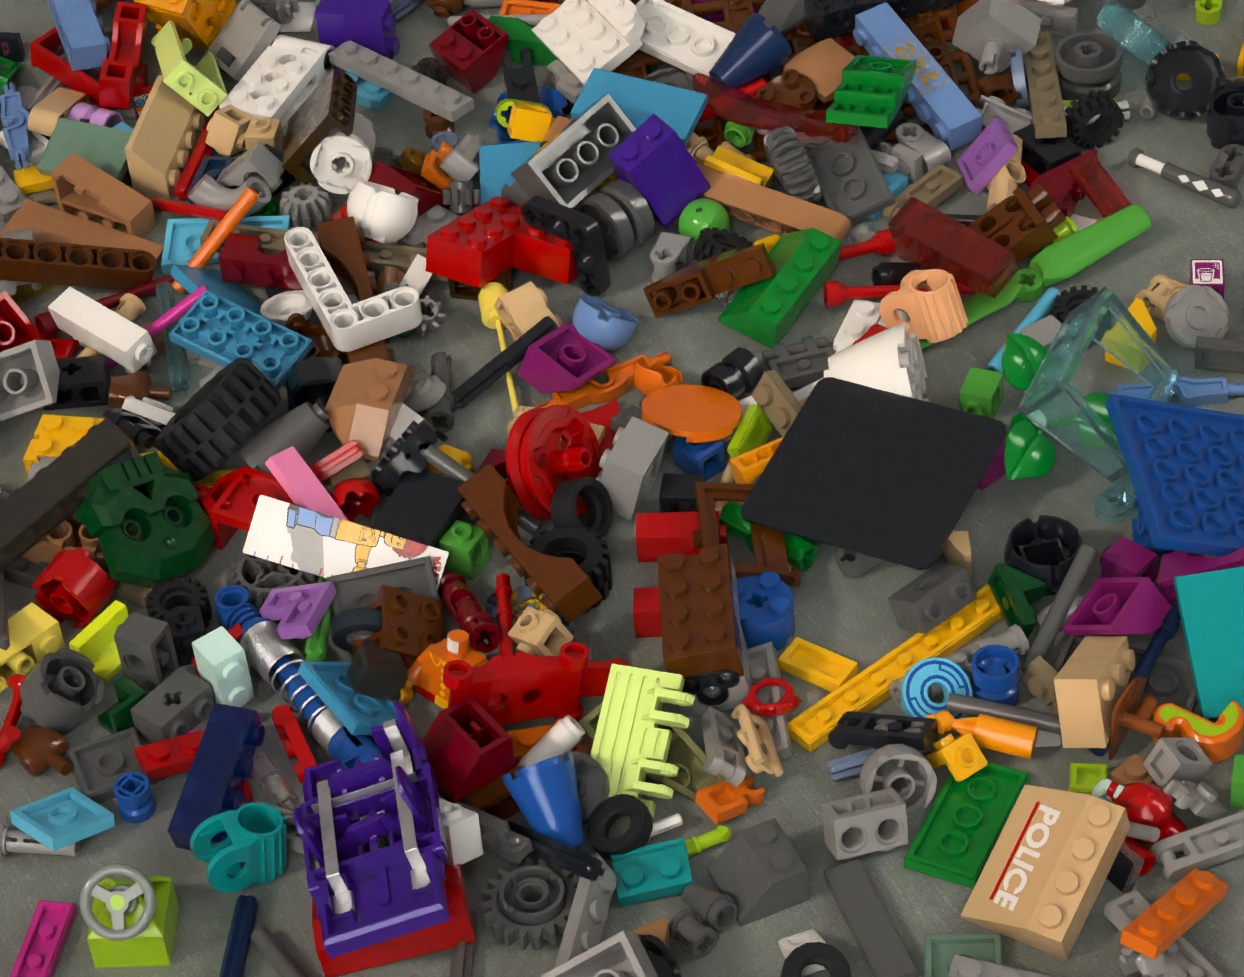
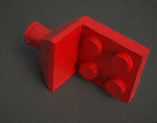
M245 466L219 478L213 487L210 488L193 482L200 495L196 501L211 520L216 538L214 545L218 550L225 548L238 529L249 532L260 495L294 504L274 475Z

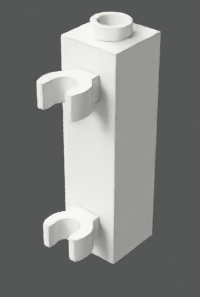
M70 286L48 306L57 327L71 335L73 339L78 340L79 345L84 348L87 345L124 366L125 371L129 374L138 371L143 365L151 366V358L157 353V350L148 331Z

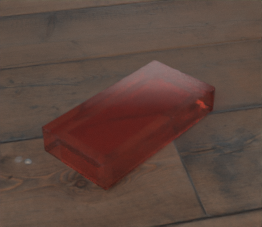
M1095 155L1074 165L1069 170V173L1103 218L1132 205Z

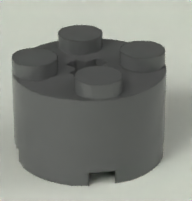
M67 648L59 649L54 653L49 652L39 661L21 684V712L26 718L35 720L45 728L66 735L79 726L102 700L105 690L104 681L101 676L97 678L92 670L95 665L83 654Z

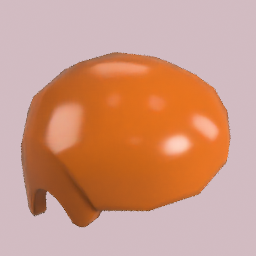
M643 357L634 361V383L638 391L643 395L647 396L657 389L672 385H682L684 383L681 371L673 367L663 366L659 360L650 367L646 365Z

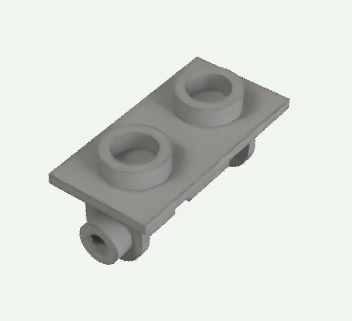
M981 95L979 108L976 109L982 115L983 127L986 128L997 116L1006 122L1012 135L1013 132L1033 124L1031 112L1022 108L1016 110L1006 106V103L998 97L989 96L988 98Z

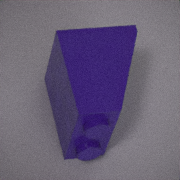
M320 1L315 10L320 43L332 45L336 49L342 43L351 40L391 60L394 55L398 54L400 41L395 35L396 16L392 14L390 1Z
M655 114L650 116L608 155L617 178L630 183L641 193L652 211L654 220L665 229L681 215L683 209L690 202L699 199L711 188L675 130Z

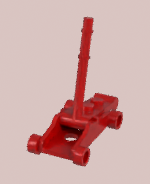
M504 573L499 574L496 578L497 587L495 588V595L497 596L498 607L496 619L502 636L499 642L500 655L493 656L489 662L472 668L469 663L462 660H453L446 663L443 668V683L450 689L449 706L471 695L499 725L554 716L555 722L566 715L579 722L583 719V706L579 703L580 697L604 696L611 665L629 666L628 662L622 658H612L609 661L588 660L589 649L579 642L565 643L561 646L560 654L557 656H533L524 652H516L514 655V641L507 635L513 627L512 621L514 620L511 603L513 590L510 585V576Z

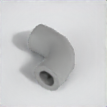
M205 174L192 188L187 197L196 205L230 210L249 186L260 195L244 216L249 217L261 210L271 200L272 195L267 184L256 177H250L237 189H230L222 186L211 176Z

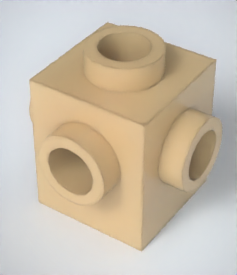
M527 606L507 634L516 643L517 647L515 650L517 652H524L533 656H557L560 654L561 646L571 642L574 638L561 623V618L557 614L546 608L540 611Z

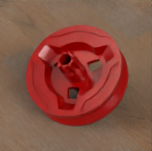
M553 405L547 408L530 409L518 417L510 430L506 445V470L513 493L520 501V505L526 512L537 519L552 520L550 510L552 494L557 485L560 484L559 479L563 477V481L582 477H593L596 479L600 471H602V468L599 467L601 451L594 430L587 419L570 406ZM580 494L577 495L576 501L577 516L587 511L585 502Z

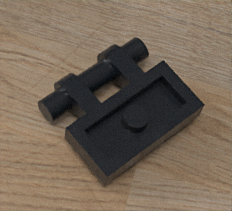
M108 409L103 414V418H106L110 429L119 434H126L129 441L137 446L143 445L146 448H157L156 437L166 426L124 409L121 412H114Z

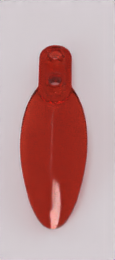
M696 73L693 77L692 83L695 91L708 94L707 106L722 118L735 124L770 131L788 125L795 132H805V135L811 137L825 136L832 138L835 142L850 141L857 134L856 125L826 123V111L806 110L759 98L701 73Z

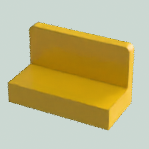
M719 145L713 156L707 155L704 159V166L767 188L774 177V169Z

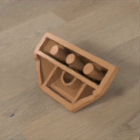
M380 358L363 360L342 366L325 407V410L330 415L327 421L342 443V446L351 440H356L363 450L364 455L362 458L379 462L415 373L416 366Z

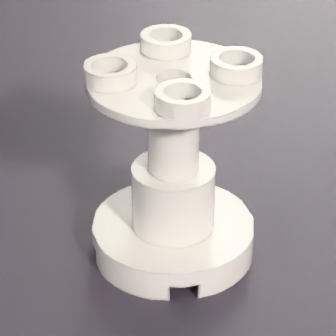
M355 112L353 132L350 136H346L334 127L312 151L310 169L318 180L317 183L325 190L336 194L350 193L357 180L368 181L373 163L371 154L376 143L373 124L369 119Z

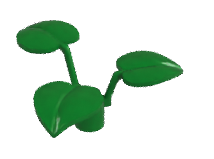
M1010 333L1005 336V347L1002 354V370L1005 379L1011 386L1020 391H1027L1033 388L1028 400L1022 404L1024 410L1015 414L1010 421L1011 428L1006 436L1004 447V467L1007 481L1037 478L1045 475L1052 469L1055 462L1054 445L1049 438L1042 435L1043 430L1050 426L1070 421H1080L1078 435L1086 444L1104 448L1118 443L1105 405L1109 397L1106 394L1099 392L1090 393L1083 397L1079 403L1080 414H1072L1055 419H1048L1045 410L1033 406L1032 404L1040 392L1039 384L1050 382L1054 376L1052 358L1041 343L1029 336Z

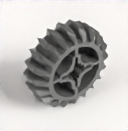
M787 125L782 128L778 127L772 130L771 133L764 135V149L783 193L811 203L819 201L821 198V188L802 142L799 140L794 129Z
M245 553L236 554L235 562L229 564L230 569L229 573H227L226 582L227 586L239 585L247 589L250 602L259 611L272 589L314 584L318 582L319 576Z

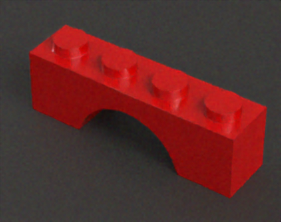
M117 2L113 19L110 54L108 60H103L99 77V106L122 109L130 108L147 34V5Z

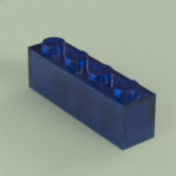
M219 703L214 704L167 830L176 848L191 850V836L203 821L216 814L237 810L240 807L242 786L245 779H248L252 774L254 766L253 757L256 748L262 745L265 737V727L262 725L256 710ZM221 832L216 834L210 843L222 842L227 838V833Z

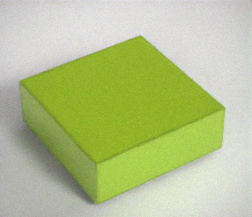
M1070 763L1069 791L1092 795L1095 785L1101 779H1107L1108 764Z

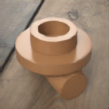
M385 266L377 279L379 293H384L383 287L396 280L400 284L405 273L398 268Z

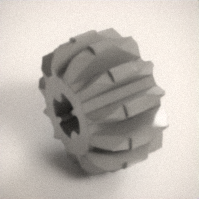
M301 182L296 187L289 186V191L282 192L279 201L280 215H290L291 227H305L310 230L317 223L329 220L332 207L331 198L324 188L316 186L314 182L308 185H303Z

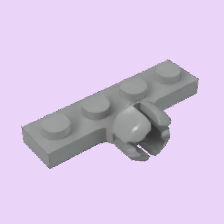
M1135 890L1107 902L1103 914L1122 932L1126 926L1151 905ZM1183 936L1177 939L1155 960L1126 946L1121 948L1122 954H1120L1118 960L1119 969L1123 977H1137L1139 975H1142V977H1223Z

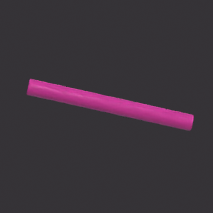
M202 285L144 328L148 331L151 339L184 316L208 288ZM106 357L109 371L119 364Z

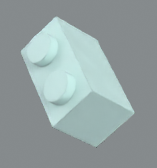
M223 626L191 642L199 676L202 680L211 684L215 704L224 715L255 699L245 651Z

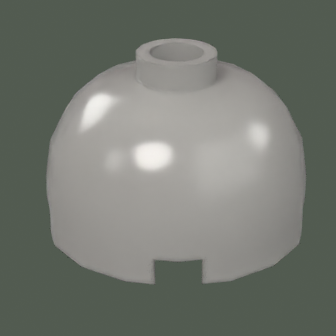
M888 744L876 749L867 757L860 771L859 785L862 794L893 787L906 804L907 819L913 817L910 812L917 811L921 806L925 809L936 792L937 777L930 762L917 749L905 744Z

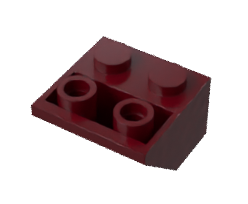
M471 9L428 46L439 68L475 94L497 75L503 57L502 51L506 48L509 36L474 9Z
M471 695L439 712L421 741L426 748L427 760L435 773V783L454 803L516 767L512 737Z

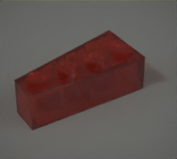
M912 196L888 223L892 241L895 244L900 259L911 263L917 262L921 268L926 270L941 269L953 275L955 282L970 287L980 294L984 293L995 298L1018 271L1014 252Z

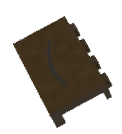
M333 69L289 119L282 167L305 185L314 177L310 169L312 151L330 130L335 127L346 136H350L353 132L357 86L351 76L344 72L341 74Z

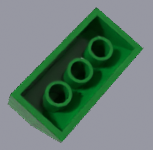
M815 228L783 234L768 253L776 269L774 276L743 286L719 316L718 322L773 349V346L780 343L824 285V282L827 281L838 266L841 241Z

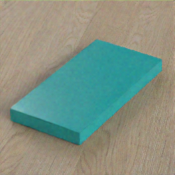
M1244 566L1175 577L1173 583L1201 717L1209 721L1217 720L1232 700L1240 704L1244 710Z

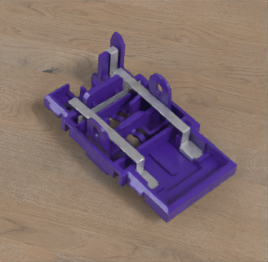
M397 700L393 701V706L398 719H392L371 728V734L383 758L378 753L374 755L373 761L362 764L361 760L355 761V767L344 769L338 758L305 769V780L302 784L305 802L299 804V807L293 810L297 830L303 839L308 890L316 904L317 918L321 921L323 947L329 958L450 920L447 894L443 885V881L446 880L444 864L448 863L449 860L446 853L447 847L440 802L435 783L436 777L427 760L426 748L421 742L405 706ZM369 815V816L366 817L365 819L360 820V817ZM388 835L390 846L379 849V838ZM315 858L319 862V869H316Z

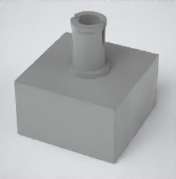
M979 0L958 17L952 44L980 61L979 69L981 71L986 65L984 73L994 74L997 71L1001 73L1011 65V56L1009 54L1011 49L1022 48L1023 55H1025L1036 46L1042 19L1013 0Z

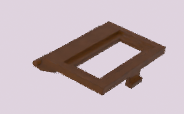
M695 481L694 493L699 524L698 529L692 532L694 549L720 545L714 501L745 502L755 484ZM750 523L755 563L733 562L736 578L757 576L771 571L777 573L780 576V580L788 586H800L798 568L792 567L791 571L788 568L783 532Z

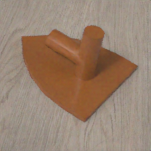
M1138 676L1133 679L1112 710L1108 760H1113L1129 729L1160 739L1164 734L1165 725L1149 720L1158 705L1157 700L1152 696H1145L1138 708L1147 681L1145 677Z

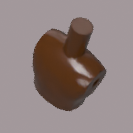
M997 71L994 74H986L985 77L978 78V83L984 96L988 98L989 96L998 97L1006 105L1016 99L1017 93L1014 90L1012 72L998 74Z
M136 371L124 376H113L109 389V406L122 409L125 398L130 395L141 401L144 397L170 400L171 387L152 386L151 377L144 371Z
M31 725L21 732L20 738L12 745L13 754L32 776H37L50 767L64 776L72 771V763L63 758L66 750L69 749V744L60 733L52 729Z

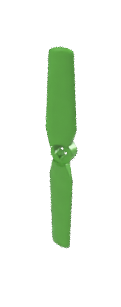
M1132 204L1044 248L1029 261L1030 268L1020 269L1012 277L1010 276L992 284L962 301L968 319L967 327L1010 305L1016 299L1021 302L1038 300L1044 293V287L1072 277L1153 226L1151 217L1141 206ZM926 339L919 340L921 350L935 344L928 342Z

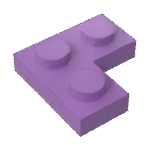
M332 581L272 589L259 612L263 618H269L271 621L281 620L276 630L282 640L292 638L305 639L312 636L316 631L337 591Z

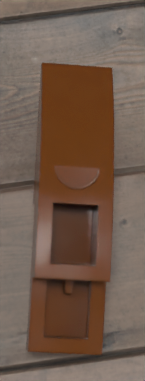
M764 243L743 250L735 248L697 262L648 285L643 291L655 317L658 318L711 301L717 294L773 277L776 269Z

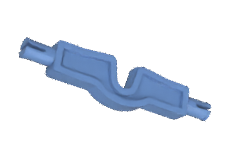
M9 82L10 89L8 84L5 83L3 86L4 94L0 95V117L4 127L3 134L8 146L10 159L15 160V167L18 170H22L21 163L25 170L28 167L27 157L31 156L29 139L33 132L28 130V117L30 113L24 109L21 94L19 91L16 92L15 84Z
M1165 376L1157 378L1150 383L1117 385V391L1099 393L1108 396L1110 394H1117L1166 403L1167 395L1175 394L1179 397L1182 405L1195 407L1228 403L1229 396H1243L1244 382L1227 383L1225 377L1191 379L1184 376Z

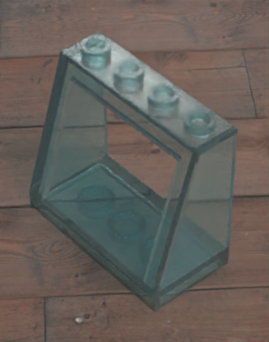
M1105 286L1067 314L1017 409L1113 483L1122 476H1130L1117 437L1070 382L1092 340L1152 386L1153 388L1147 398L1148 400L1167 403L1176 391V388L1173 386L1179 373L1116 294Z

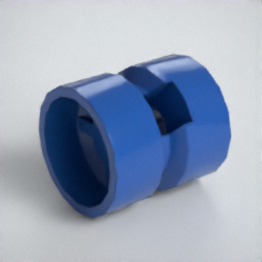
M987 645L980 648L974 653L972 658V697L1016 706L1019 700V657L1015 651L1003 645Z

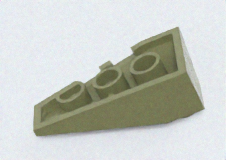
M603 702L578 722L593 740ZM658 725L657 728L670 730L672 733L666 763L679 767L676 777H665L647 773V776L672 788L695 802L698 790L725 780V777L719 774L713 776L703 770L706 754L682 728Z

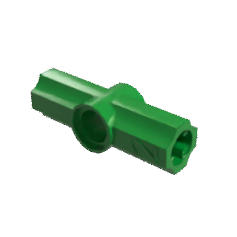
M727 502L720 514V525L727 524V531L744 540L750 551L754 554L750 523L741 517L740 510L742 504ZM783 532L788 564L797 567L798 570L807 571L813 565L814 559L818 554V545L806 538Z

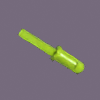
M720 825L716 827L717 829L685 840L688 858L722 842L723 844L726 843L732 836L731 829Z

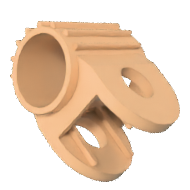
M941 269L910 271L901 280L900 289L888 293L881 300L879 306L881 318L888 328L909 323L910 330H908V333H916L918 340L926 339L930 343H937L955 337L958 333H962L964 328H967L966 323H968V319L955 279L952 274ZM918 287L924 288L927 292L918 291ZM897 309L904 310L909 315L910 322L902 320L897 314Z

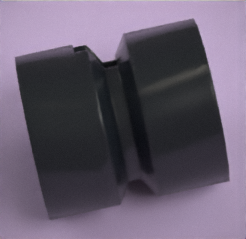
M739 347L722 358L721 362L714 364L702 374L701 382L703 386L722 390L739 400L743 397L744 393L750 392L757 386L764 371L758 359L750 351Z

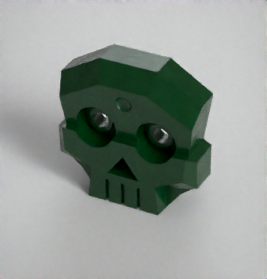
M157 451L104 468L89 480L84 501L74 509L75 519L80 524L86 525L91 537L98 538L110 579L148 589L153 588L155 585H161V581L166 579L170 582L173 581V577L179 576V578L189 575L199 567L216 539L211 520L196 501L200 495L189 474L178 472L162 464ZM168 515L173 518V522L168 518ZM126 528L132 532V535L127 532Z

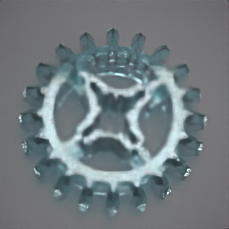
M1110 0L1106 6L1104 5L1099 12L1100 14L1095 19L1097 25L1104 32L1147 65H1150L1152 59L1162 49L1172 45L1168 39L1150 24L1116 0Z

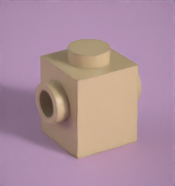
M231 104L215 111L214 116L207 125L208 135L205 143L215 148V151L225 156H232L240 151H244L246 149L244 136L251 118L254 117Z

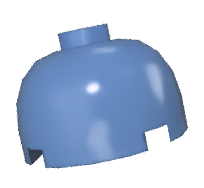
M581 295L572 315V323L577 331L584 338L598 344L606 351H614L625 346L634 335L639 320L619 306L617 310L608 306V301L594 296Z

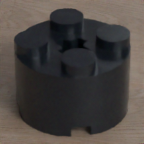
M1244 82L1224 84V89L1216 92L1215 88L1208 96L1206 132L1211 139V145L1216 149H1221L1230 144H1238L1244 147Z
M313 357L295 362L291 367V372L286 382L288 410L291 411L307 401L312 405L318 402L325 409L342 369L343 362L337 357ZM331 426L327 429L325 433L333 431Z

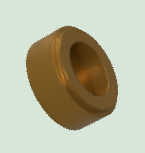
M407 147L402 151L399 162L408 171L421 175L426 154L416 148Z

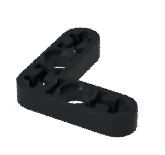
M533 196L522 205V217L530 226L571 242L578 282L582 290L587 295L599 297L610 287V277L602 231L597 221L587 214L540 196Z

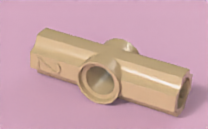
M1015 134L1012 136L1019 149L986 185L989 190L988 211L1004 199L1014 196L1013 191L1026 179V172L1021 164L1023 140Z

